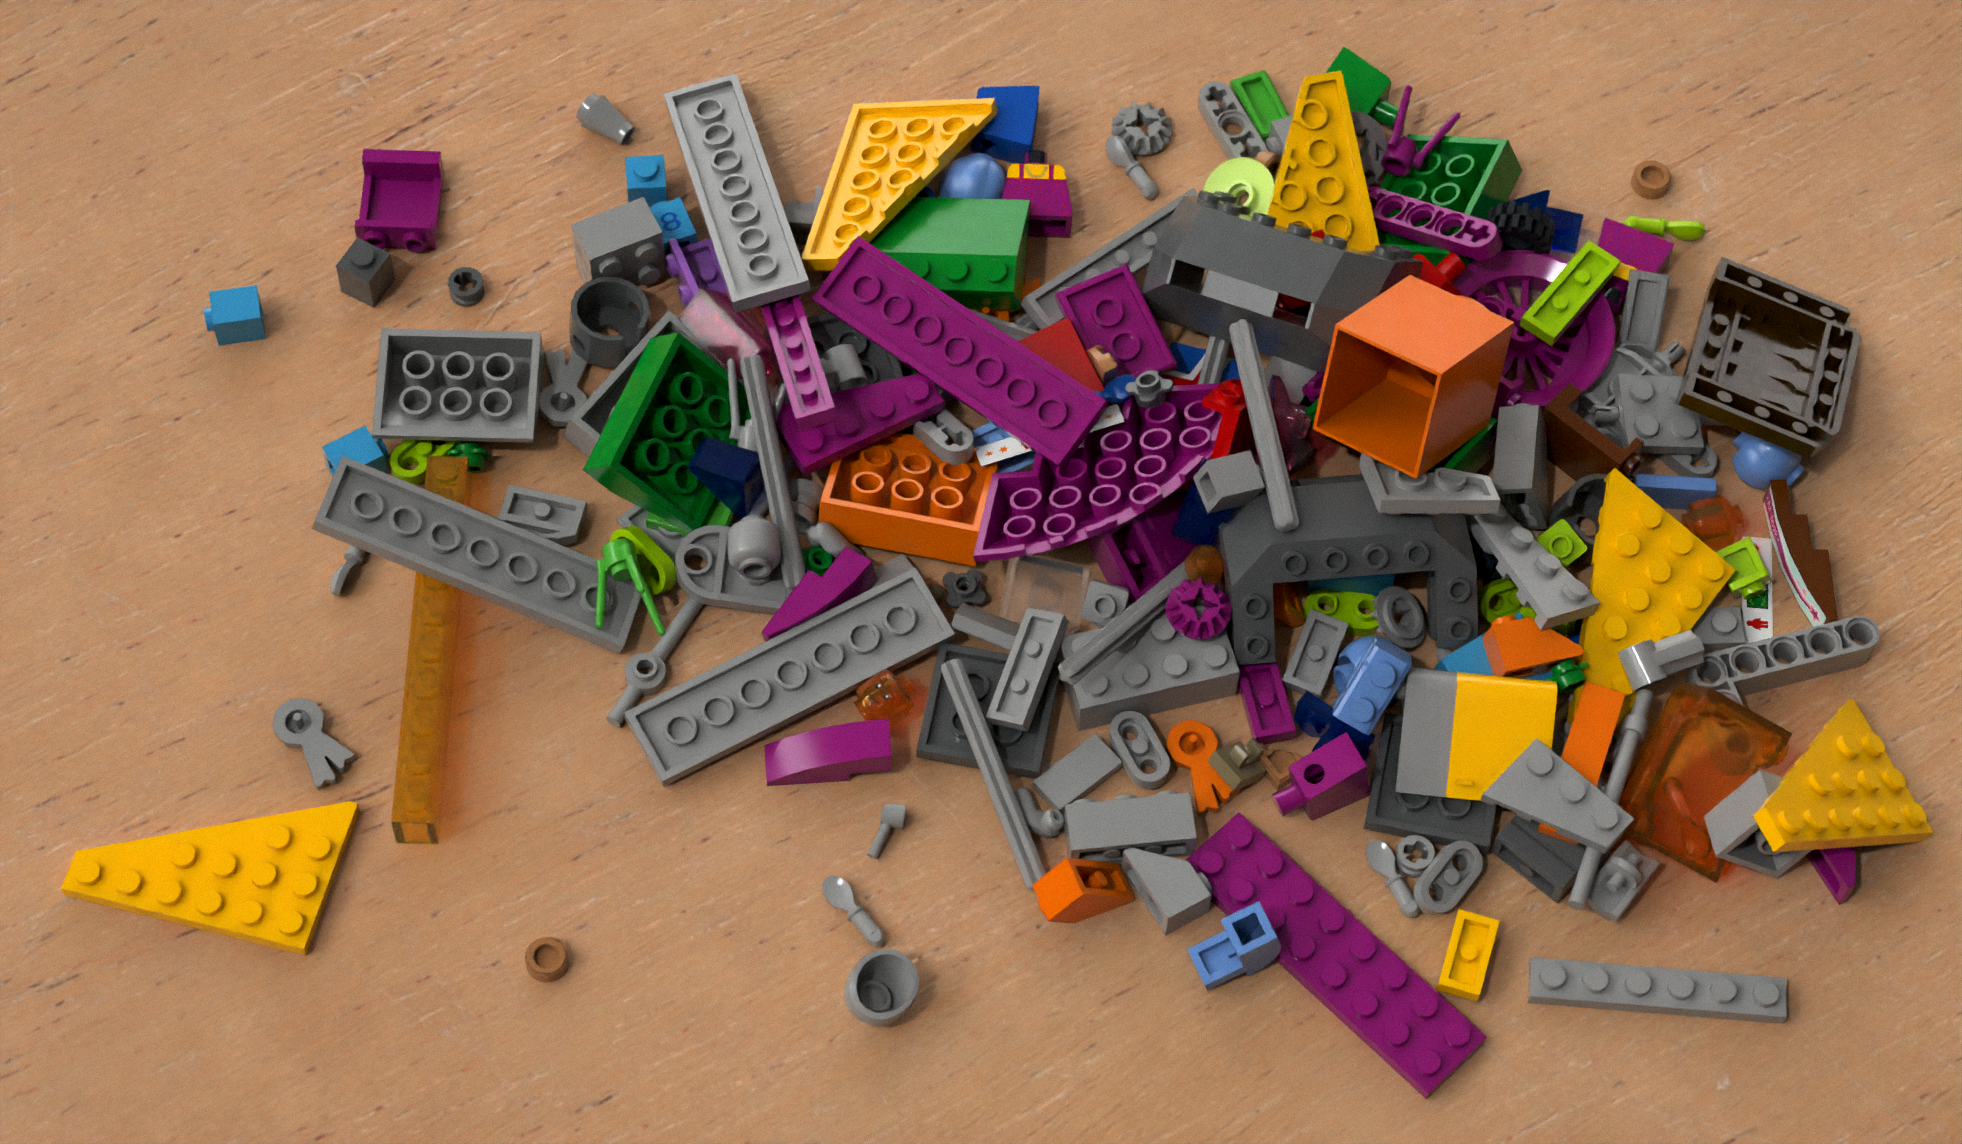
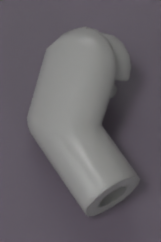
M820 521L817 525L811 526L807 531V539L812 546H822L827 553L835 558L838 557L845 546L863 555L861 549L850 543L831 523Z
M1020 788L1014 791L1029 832L1045 838L1054 837L1060 833V829L1064 826L1065 822L1061 812L1058 810L1052 812L1050 809L1043 812L1036 809L1028 788Z

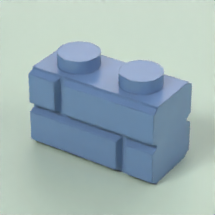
M1375 635L1346 682L1345 689L1341 690L1335 700L1333 715L1360 732L1370 735L1411 668V655L1380 636Z

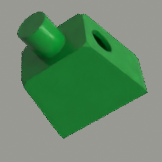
M1343 47L1325 73L1342 70L1351 112L1358 111L1368 114L1375 121L1393 129L1399 107L1388 102L1391 87L1390 78L1349 49ZM1364 130L1362 134L1356 133V136H1364L1366 131Z

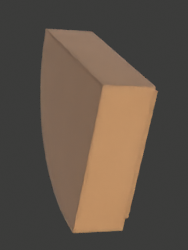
M1097 345L1086 350L1103 386L1116 378L1118 365L1110 353L1104 354L1103 346Z
M1274 748L1264 749L1258 761L1267 770L1264 774L1265 777L1278 791L1290 783L1288 770L1290 765L1304 756L1296 752L1293 754L1274 750Z

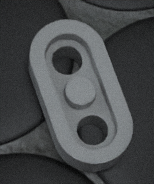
M1124 711L1116 715L1110 724L1109 741L1117 756L1123 761L1122 765L1129 778L1135 785L1144 789H1154L1161 786L1168 778L1170 759L1150 722L1144 715L1135 711ZM1126 733H1132L1137 738L1134 740H1126L1123 737V735ZM1143 767H1152L1155 772L1146 774L1141 769Z
M1460 840L1444 846L1422 873L1414 886V899L1422 911L1431 915L1450 911L1473 884L1483 867L1482 855L1474 844ZM1454 857L1457 858L1460 863L1459 870L1455 869L1453 866ZM1430 887L1436 892L1435 901L1429 895Z

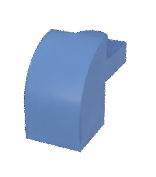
M1259 901L1221 919L1225 931L1187 949L1207 991L1245 972L1248 977L1255 974L1271 963L1279 954L1281 945Z

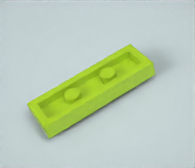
M1588 240L1522 316L1520 326L1550 346H1553L1617 272L1621 261Z

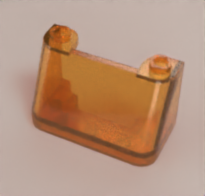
M1681 683L1668 697L1626 779L1618 806L1632 816L1634 821L1621 838L1708 881L1717 883L1719 878L1728 871L1732 862L1715 857L1704 816L1747 781L1759 768L1767 769L1773 765H1779L1787 755L1789 749L1787 743L1792 733L1711 687Z

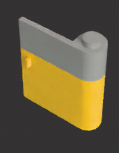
M1411 667L1395 692V699L1402 700L1403 708L1395 792L1480 801L1482 794L1536 738L1552 750L1557 704V682Z

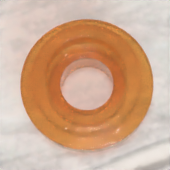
M1210 545L1195 547L1186 557V574L1191 581H1196L1201 577L1204 582L1212 585L1217 583L1223 575V562L1220 554Z

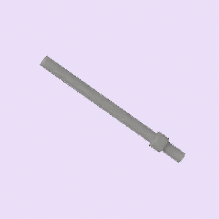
M1646 689L1638 690L1631 713L1624 718L1620 734L1623 737L1604 792L1617 805L1619 804L1638 743L1644 740L1649 726L1646 718L1654 694ZM1586 846L1568 901L1570 907L1577 910L1584 909L1602 852Z

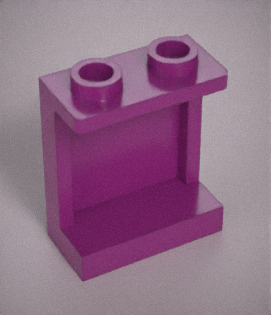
M363 149L364 182L359 219L355 220L356 238L380 249H406L413 252L436 250L444 179L441 151Z

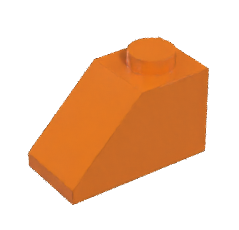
M1508 615L1498 618L1492 622L1491 627L1482 637L1491 670L1495 676L1526 678L1549 673L1554 666L1564 661L1573 659L1576 664L1584 655L1580 645L1551 628L1541 631L1532 617L1516 619L1515 615Z
M1066 858L1032 884L1038 898L1040 910L1047 920L1052 922L1077 923L1129 904L1135 899L1119 863Z

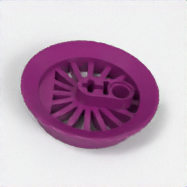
M1528 250L1504 251L1486 260H1476L1467 265L1468 268L1452 284L1462 296L1474 299L1484 305L1489 311L1514 322L1501 375L1506 378L1513 364L1517 361L1516 379L1519 378L1524 382L1526 364L1536 390L1524 391L1523 385L1519 392L1523 396L1520 403L1539 405L1540 408H1545L1569 383L1573 384L1583 393L1601 376L1612 355L1615 341V323L1610 305L1600 290L1553 346H1550L1521 327V318L1528 310L1529 290L1543 293L1569 263L1550 254L1542 253L1541 255ZM1521 289L1520 308L1513 304L1508 290ZM1496 292L1498 298H1497V297H1494V296H1488V295H1490V294ZM1578 333L1577 336H1576V338H1575V337H1564V336H1567V335H1571V334ZM1541 370L1552 380L1549 387L1546 385Z

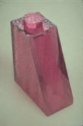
M700 288L679 315L678 319L727 369L728 359H734L737 379L743 380L740 365L741 359L752 355H759L763 359L767 376L772 371L773 362L777 357L769 334L751 308L735 313L729 294Z

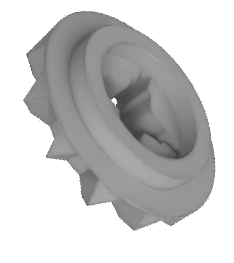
M1133 101L1130 107H1120L1118 114L1113 118L1112 136H1120L1132 154L1150 155L1162 150L1169 143L1172 135V121L1165 115L1164 108L1156 109L1150 101L1146 105H1138ZM1137 120L1143 121V124L1148 126L1147 136L1141 131L1140 127H1136Z
M1390 586L1379 591V595L1372 600L1375 611L1370 615L1377 621L1379 626L1375 632H1382L1385 635V639L1402 650L1417 646L1423 640L1426 630L1425 616L1419 602L1410 592L1398 586ZM1396 614H1402L1403 617L1400 619V622L1396 624L1393 617Z

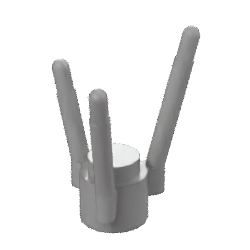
M730 358L727 361L731 413L729 439L738 441L736 452L759 458L752 420L747 419L745 426H740L735 360ZM785 383L781 384V386H774L771 395L775 422L778 419L787 392Z

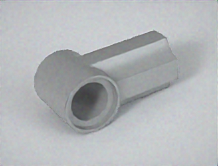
M837 345L822 355L820 362L830 393L862 387L868 384V379L853 345Z
M1689 630L1653 642L1652 639L1625 648L1617 654L1631 688L1635 692L1666 680L1667 676L1704 663L1703 653L1705 649L1700 637Z

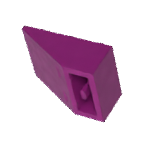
M1178 488L1158 504L1133 519L1085 540L1107 582L1128 589L1130 591L1128 602H1135L1201 546H1210L1213 543V535L1191 492Z

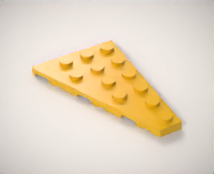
M1342 70L1304 77L1298 93L1267 215L1277 218L1276 225L1288 228L1289 223H1294L1311 228V233L1323 229L1325 234L1348 240L1347 247L1359 251H1374L1375 245L1380 246Z
M995 98L853 104L801 257L805 271L833 270L858 236L869 243L996 116L998 108Z
M1614 468L1604 478L1606 483L1603 506L1599 509V531L1595 535L1591 561L1593 572L1589 592L1601 603L1594 615L1582 619L1578 645L1582 647L1584 655L1579 659L1578 665L1584 662L1589 663L1590 667L1584 670L1588 682L1626 694L1615 726L1616 729L1632 708L1638 692H1633L1617 653L1646 640L1652 639L1653 642L1691 630L1736 569ZM1584 685L1573 690V699L1569 702L1567 722L1571 725Z
M1854 699L1847 700L1837 709V713L1824 725V729L1809 744L1807 751L1798 758L1795 766L1779 782L1780 785L1768 796L1765 804L1753 815L1773 852L1923 842L1934 833L1927 822V815L1924 809L1913 799L1906 787L1904 776L1892 764L1885 752L1883 741L1874 734Z
M348 801L78 850L74 854L61 890L64 896L306 956L359 814L358 803Z

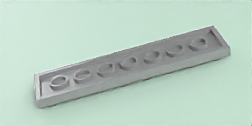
M737 74L727 75L664 93L666 106L734 312H740L811 291L803 262Z
M341 456L312 526V529L618 654H620L624 647L642 596L637 592L632 579L615 581L611 575H607L604 626L598 629L596 627L597 559L345 456Z
M914 567L624 712V717L661 785L664 787L939 648V646L955 640V633L918 570Z

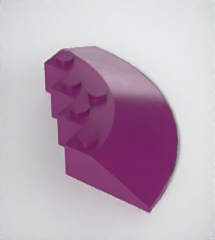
M1220 383L1173 386V389L1167 392L1166 401L1154 408L1139 406L1136 403L1135 395H1133L1123 404L1122 416L1124 422L1089 433L1062 470L1036 453L1032 471L993 473L973 554L974 561L1009 559L1068 546L1121 525L1165 499L1190 479L1212 456L1222 414L1203 407L1201 404L1203 397Z

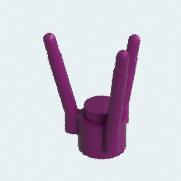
M1410 85L1405 87L1393 133L1381 160L1382 167L1387 172L1396 176L1408 175L1411 167L1421 168L1427 155L1461 117L1459 112H1455L1420 152H1417L1415 141L1402 135L1404 131L1403 124L1412 92Z

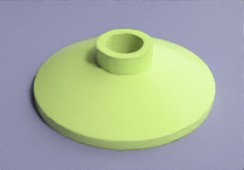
M1238 157L1227 160L1215 168L1208 177L1203 191L1211 193L1220 191L1237 196L1236 203L1240 204L1239 199L1241 195L1249 193L1248 200L1241 205L1249 207L1247 216L1252 217L1254 212L1267 214L1275 180L1271 172L1259 161L1247 157Z

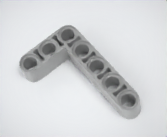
M1854 616L1704 654V663L1690 668L1683 688L1716 768L1724 775L1731 777L1740 776L1748 770L1757 751V736L1740 697L1866 664L1880 636L1879 627L1876 623L1864 616ZM1851 639H1857L1861 641L1864 645L1857 644L1853 642ZM1813 648L1821 649L1826 654L1817 653ZM1775 658H1782L1785 661H1787L1788 664L1780 663ZM1737 667L1745 668V669H1747L1750 673H1749V674L1743 673V672L1739 671V670L1737 669ZM1699 677L1708 678L1712 683L1703 682ZM1713 712L1723 713L1728 719L1719 718ZM1728 747L1737 748L1743 754H1735Z

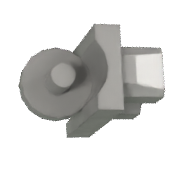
M1624 839L1595 876L1586 903L1589 904L1592 911L1602 918L1613 920L1616 923L1657 870L1659 862L1641 854L1631 843Z

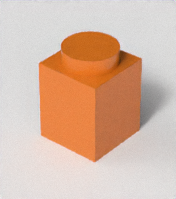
M1412 275L1407 276L1335 324L1312 429L1415 479L1419 478L1489 425L1514 322L1489 311L1484 305L1474 299L1451 294Z

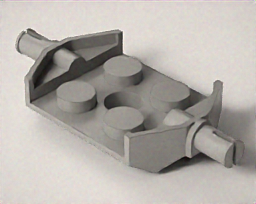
M1673 341L1669 347L1660 353L1658 350L1653 352L1640 343H1622L1612 352L1607 367L1601 376L1582 393L1576 414L1620 448H1623L1621 434L1614 422H1592V406H1614L1616 399L1613 381L1618 374L1677 376L1671 365L1685 354L1684 347L1682 345L1678 347L1679 342Z

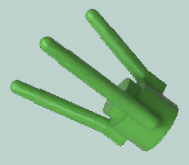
M617 539L608 542L602 548L604 558L596 561L598 571L596 627L601 629L604 626L607 575H611L615 581L633 580L637 592L642 595L657 633L660 636L664 635L665 629L641 572L633 541L630 539Z

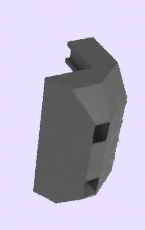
M1199 191L1198 196H1183L1156 242L1142 295L1153 317L1231 342L1230 325L1238 322L1240 319H1246L1253 326L1259 352L1319 372H1325L1335 324L1407 276L1412 275L1419 278L1424 261L1411 258L1413 251L1390 245L1389 248L1375 245L1374 251L1355 250L1347 247L1348 240L1341 237L1325 234L1324 239L1311 236L1312 229L1306 226L1289 223L1288 228L1275 224L1276 217L1259 212H1254L1252 217L1247 216L1249 207L1236 203L1237 196L1220 191H1215V193ZM1205 269H1207L1204 284H1201ZM1279 293L1310 302L1311 307L1308 318L1276 308Z
M1362 474L1289 480L1299 525L1296 529L1290 530L1287 533H1282L1275 528L1266 487L1254 500L1246 505L1226 509L1214 518L1212 548H1216L1219 552L1217 556L1224 572L1225 594H1229L1230 607L1232 608L1231 618L1226 628L1237 665L1276 662L1273 583L1426 571L1428 635L1431 639H1436V647L1438 649L1463 647L1478 637L1477 566L1464 514L1429 515L1426 513H1402L1400 515L1378 513Z

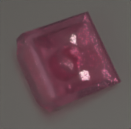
M1273 374L1267 389L1287 473L1290 474L1297 456L1294 447L1298 438L1302 440L1305 438L1311 417L1305 415V406L1293 403L1281 377ZM1252 431L1246 451H1251L1255 463L1261 468Z

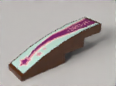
M1770 480L1763 497V505L1770 538L1781 570L1799 607L1813 627L1838 621L1828 549H1812L1807 514H1791L1787 481Z

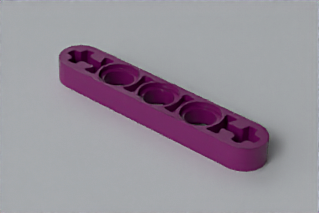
M1367 185L1376 229L1446 251H1453L1456 254L1475 260L1489 259L1495 256L1502 248L1503 241L1495 224L1490 221ZM1395 209H1402L1394 217L1385 218L1389 212ZM1424 218H1431L1427 224L1414 227L1418 221ZM1454 227H1461L1457 233L1444 236L1448 230Z

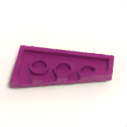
M919 373L831 393L839 420L826 423L818 428H810L799 432L791 403L783 404L776 421L779 439L805 476L943 411L944 400L932 382Z

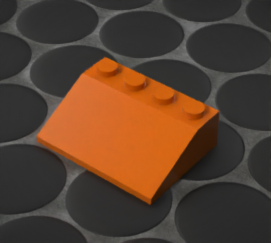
M896 432L832 463L820 500L818 522L831 523L853 544L975 567L977 562L974 561L973 554L992 474L998 471L1000 461L981 466L975 452L977 447H974V454L968 462L961 465H951L938 458L915 435Z

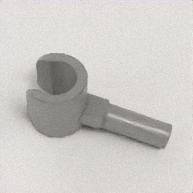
M888 803L883 807L878 833L867 854L869 857L877 859L889 835L890 827L904 829L906 820L905 805Z

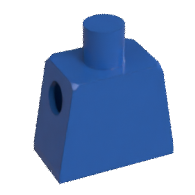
M1040 86L979 88L977 99L995 98L998 111L996 116L971 140V151L986 154L994 159L1013 164H1025V154L1033 149Z

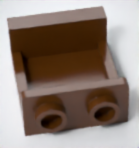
M1569 383L1545 406L1542 414L1547 426V460L1576 482L1580 478L1593 473L1608 474L1616 468L1633 483L1635 479L1633 474L1643 461L1640 453L1644 441L1637 436L1623 449L1576 414L1582 391Z

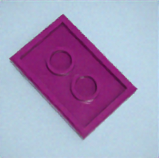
M1127 263L1055 293V300L1064 318L1069 317L1085 351L1097 345L1103 346L1104 354L1110 353L1118 365L1116 377L1131 375L1137 378L1148 370H1155L1161 376L1177 369V362Z

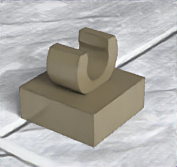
M1254 738L1250 739L1246 746L1239 741L1217 749L1207 761L1233 791L1259 782L1267 771L1258 761L1264 749Z

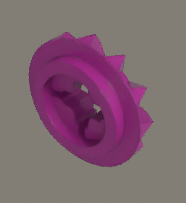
M1201 577L1191 582H1187L1184 579L1180 586L1171 589L1166 602V616L1170 625L1178 633L1191 639L1205 640L1219 635L1228 626L1231 618L1232 608L1229 602V594H1224L1219 589L1218 583L1212 585L1204 582ZM1197 597L1201 598L1203 606L1206 607L1200 620H1197L1195 608L1190 607L1194 606Z

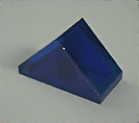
M711 437L703 439L687 466L740 520L749 515L763 490L762 470L758 453Z

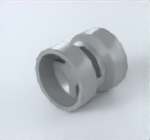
M797 478L791 480L788 487L798 534H807L808 529L817 524L818 516L816 512L819 510L824 489L810 480Z

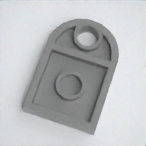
M721 525L703 526L693 530L682 540L674 562L676 580L681 589L690 598L699 603L775 615L793 591L784 585L780 564L769 575L757 579L746 578L731 567L728 561L727 543L728 531L731 527ZM689 555H699L705 560L706 567L701 570H692L687 567L684 559Z

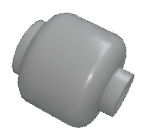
M748 515L729 529L727 536L728 561L731 567L742 576L753 579L763 578L780 564V531L774 523L765 520L759 515Z

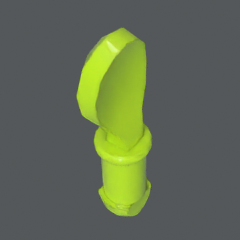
M1630 216L1623 222L1624 225L1648 234L1664 236V233L1668 232L1678 240L1686 242L1698 240L1706 233L1704 224L1700 222L1667 221L1664 217L1651 219Z

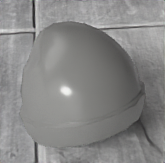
M882 949L870 952L854 966L846 981L844 998L849 1011L858 1020L872 1026L888 1025L901 1018L917 997L919 985L917 969L911 960L899 951Z

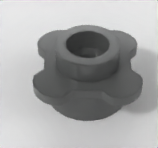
M1148 370L1140 374L1135 382H1129L1125 386V390L1128 395H1135L1136 403L1139 406L1154 408L1166 401L1167 392L1173 389V382L1170 379H1163L1155 370Z
M969 569L967 573L956 574L948 572L943 576L942 583L948 590L946 603L949 607L957 609L961 602L973 607L984 603L986 593L981 590L980 586L982 580L981 572L976 569ZM966 586L968 590L962 591L960 588Z

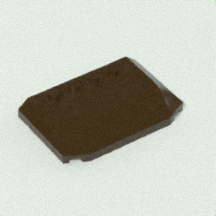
M1721 257L1706 291L1675 404L1806 458H1811L1834 442L1842 424L1861 339L1858 330L1851 328L1847 322L1850 316L1848 308Z

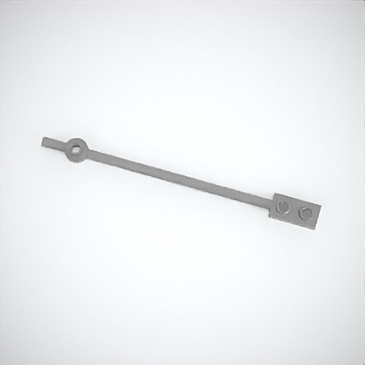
M789 452L783 459L787 481L797 468V464ZM765 486L745 516L759 515L763 517L769 509ZM688 597L651 653H639L629 659L625 666L627 688L606 717V720L611 725L620 727L625 720L624 712L632 709L641 696H652L663 689L666 683L664 661L703 606L702 603ZM644 667L652 669V671L648 674H641L638 672L641 668Z

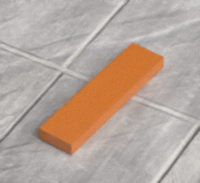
M1586 681L1561 758L1597 787L1626 694ZM1542 823L1539 824L1537 832L1578 845L1579 842L1557 834L1556 829Z

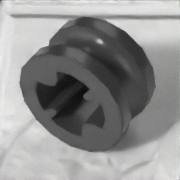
M471 267L458 268L449 276V294L455 304L462 307H470L479 303L484 297L483 278L476 269ZM464 283H472L473 289L469 286V291H461L459 285L464 287Z

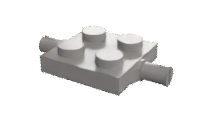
M1618 374L1613 381L1616 399L1614 406L1593 405L1591 408L1592 422L1615 423L1621 434L1623 449L1637 436L1644 441L1641 453L1699 455L1704 448L1701 426L1723 425L1720 422L1675 404L1682 376Z

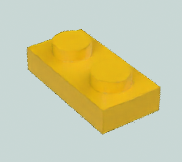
M1458 909L1438 981L1437 991L1478 1002L1500 920Z

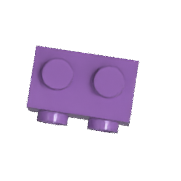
M676 238L668 240L669 255L665 256V265L670 277H677L681 286H678V293L684 308L691 307L697 321L733 309L711 239L708 238L681 248Z

